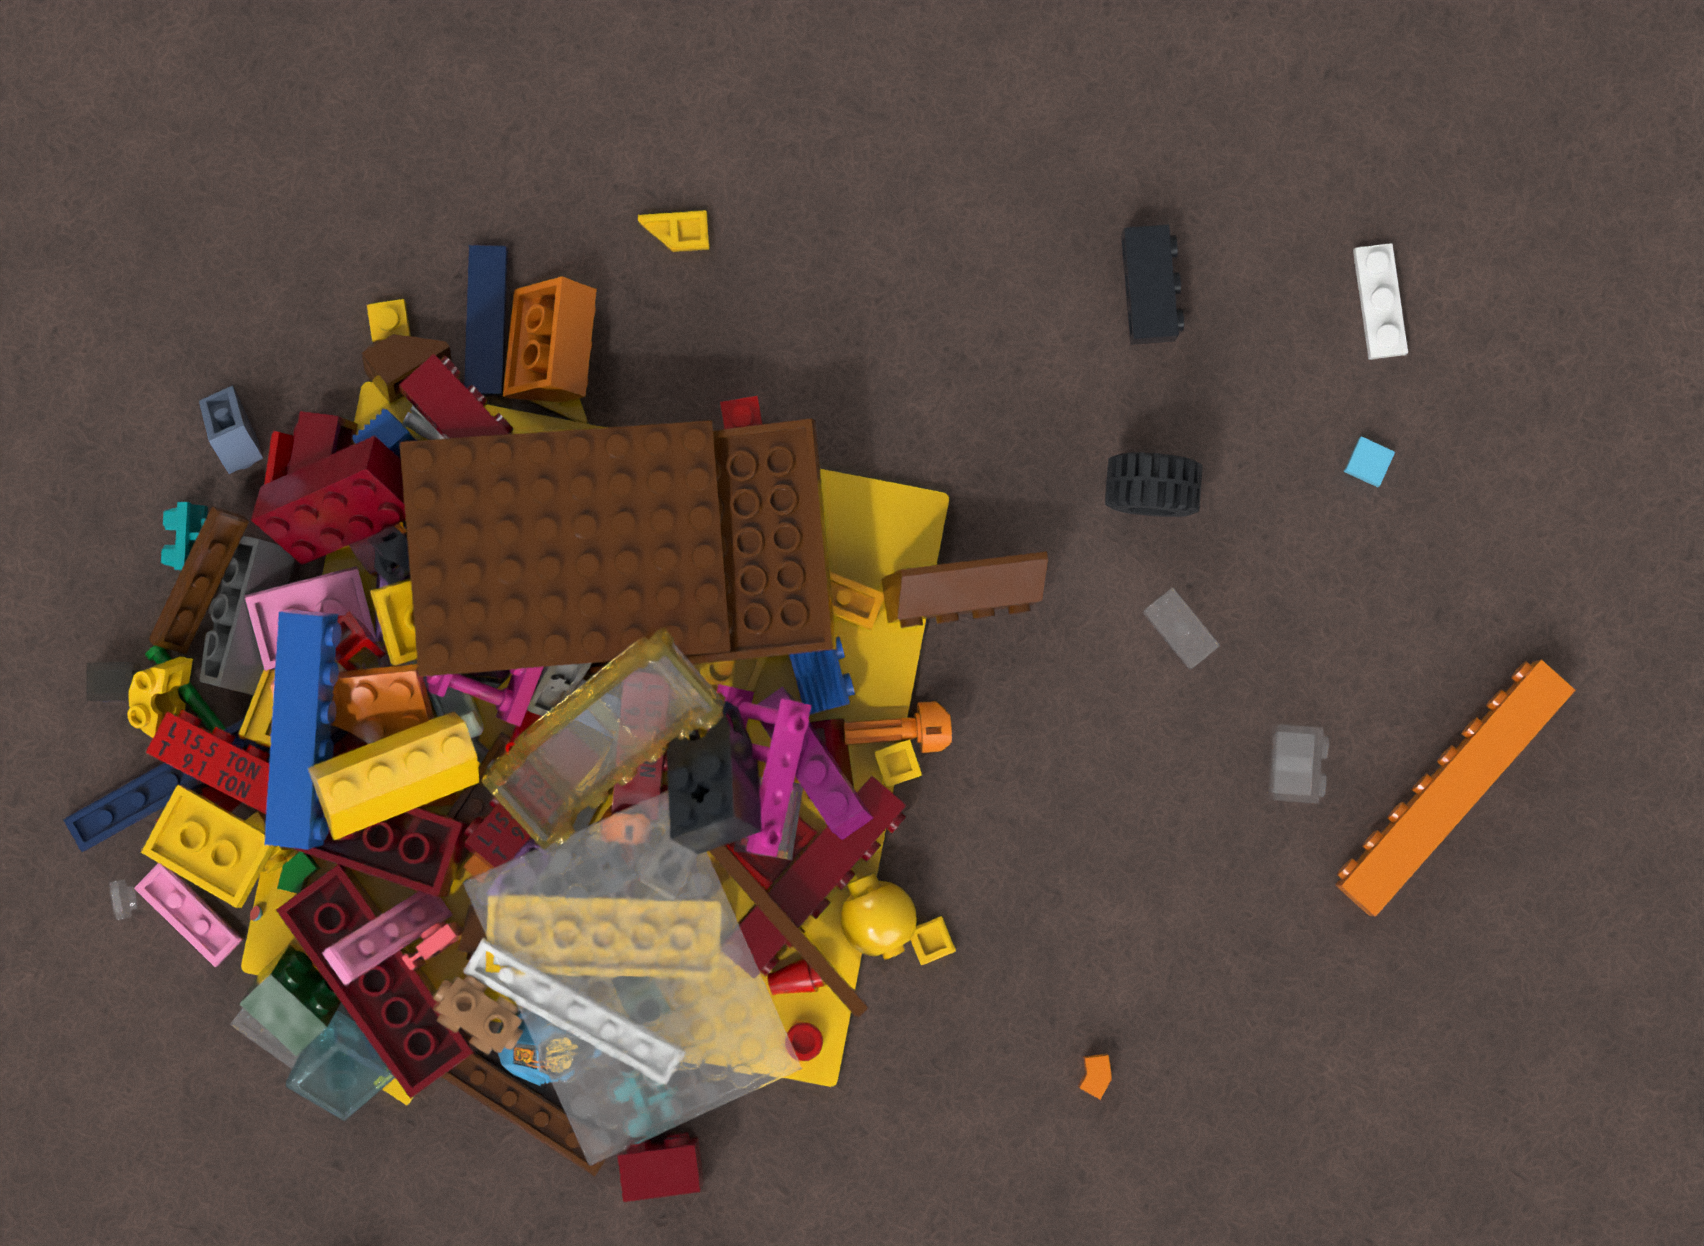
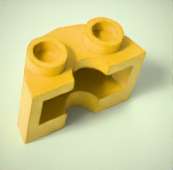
M177 657L137 672L134 675L129 689L130 709L127 713L128 720L133 727L140 728L144 733L153 738L167 712L178 715L181 709L185 710L186 703L180 699L178 689L190 681L192 658Z

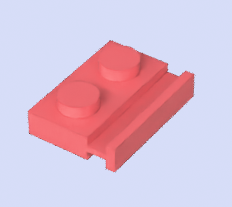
M445 921L437 922L420 935L424 941L416 947L418 951L404 955L402 957L403 961L410 970L424 966L426 964L424 959L436 957L461 938L462 927L458 922L446 924Z

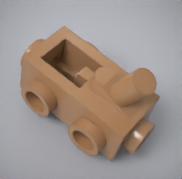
M467 975L464 980L460 977H454L451 982L445 979L433 996V999L437 1001L433 1010L441 1014L437 1021L454 1033H457L459 1028L465 1030L472 1035L469 1043L489 1055L492 1049L498 1053H501L504 1047L511 1050L523 1033L518 1028L522 1020L515 1015L519 1008L501 996L496 1002L483 994L487 987L470 975ZM494 1018H498L503 1025L502 1030L498 1033H492L489 1030V1022Z

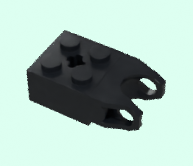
M728 701L720 703L713 715L709 731L702 738L696 724L687 722L685 718L677 720L673 726L667 749L670 839L697 854H701L762 832L758 761L753 759L752 741L746 731L738 707ZM727 714L730 716L732 720L733 728L727 718ZM684 730L687 732L690 740L685 737Z

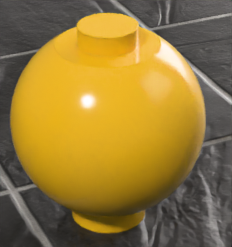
M875 872L848 883L847 886L851 894L842 906L840 918L842 931L847 941L857 951L865 955L875 957L882 954L884 960L905 951L903 944L909 942L912 938L917 922L915 906L909 895L894 883L878 881Z

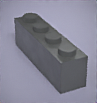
M242 536L219 584L218 596L212 599L209 606V614H211L214 626L212 631L206 633L200 682L254 695L264 666L244 595L288 584L289 578L294 572L295 558L280 545Z

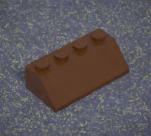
M1047 551L898 570L881 579L887 622H900V627L903 629L922 626V619L936 617L937 624L959 621V614L972 613L973 619H982L995 616V610L1008 608L1009 615L1030 612V605L1041 602L1043 599L1048 564Z

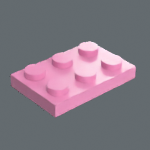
M357 566L244 595L264 670L273 669L276 665L279 612L301 610L338 614V616L345 615L350 611L365 624L376 640Z

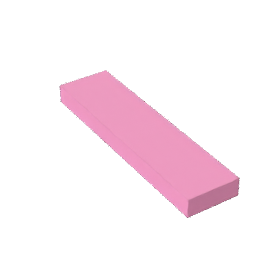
M419 891L335 943L322 954L342 982L347 985L421 937L420 935L437 922L446 921L452 916V913L440 897Z

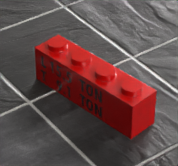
M181 709L178 715L167 712L145 753L266 814L270 763L267 759L270 754L251 744L248 745L247 749L234 744L236 736L216 726L213 732L199 726L202 719Z

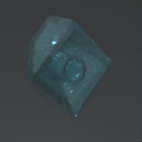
M336 1011L328 1027L301 1051L286 1080V1087L345 1121L395 1077L356 1022Z

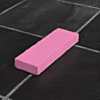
M160 863L134 888L214 967H218L244 940L182 878Z

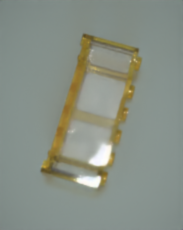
M665 628L658 630L649 640L646 637L637 640L523 731L514 740L516 745L488 767L482 783L543 850L547 849L554 842L559 846L567 841L575 832L572 826L577 819L578 813L587 806L594 809L608 797L609 793L607 791L617 783L620 786L628 783L638 773L636 768L643 762L648 760L649 763H653L660 758L667 750L666 744L675 737L682 740L694 729L702 726L707 730L722 718L723 713L721 711H723L725 696L722 693L717 694L674 645V638Z

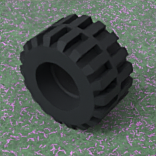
M1122 453L1108 458L1105 505L1118 512L1145 516L1183 517L1195 514L1200 509L1203 465L1187 457L1159 453Z

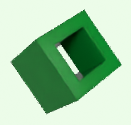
M303 852L297 853L283 865L277 889L298 894L306 888L308 878L320 869L319 865L311 855Z

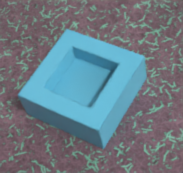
M1360 437L1344 472L1379 487L1395 452L1364 437Z

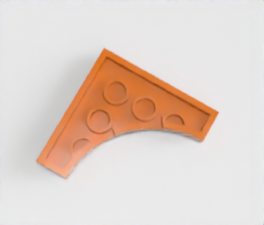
M418 664L341 671L333 687L336 717L331 725L356 735L368 744L435 719L424 679L418 675ZM274 679L273 682L270 684V687H271V690H272V693H273V697H274V681H275V679ZM454 792L419 807L453 805L456 794Z

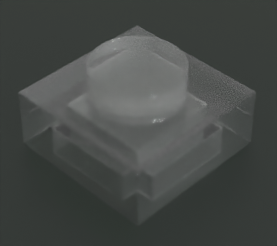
M125 879L109 882L108 887L115 921L131 918V910L137 909L134 887H126Z

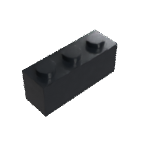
M1169 224L1124 228L1121 234L1130 345L1175 342L1179 336L1178 331H1184L1182 308L1176 309L1175 294L1181 293L1179 272H1173L1172 258L1178 255L1176 235H1170Z

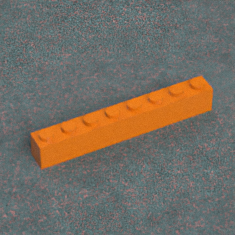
M1543 660L1534 661L1531 664L1526 661L1513 673L1511 678L1515 682L1506 693L1501 689L1489 700L1486 706L1490 711L1482 720L1476 717L1466 726L1461 733L1466 738L1459 746L1455 748L1451 745L1442 753L1437 760V763L1441 766L1432 776L1426 773L1414 785L1412 791L1416 794L1407 804L1400 802L1387 816V819L1391 822L1382 833L1375 830L1363 843L1362 847L1366 851L1357 861L1353 858L1349 859L1338 871L1337 875L1341 879L1335 886L1369 916L1376 917L1574 693L1575 689Z

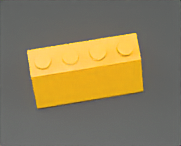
M454 711L308 768L334 840L479 783L477 755L466 722Z

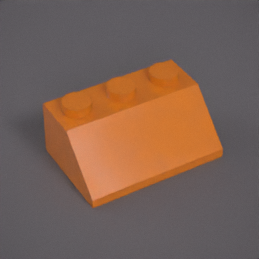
M563 276L514 289L503 387L504 397L550 402H565L586 397L597 289Z

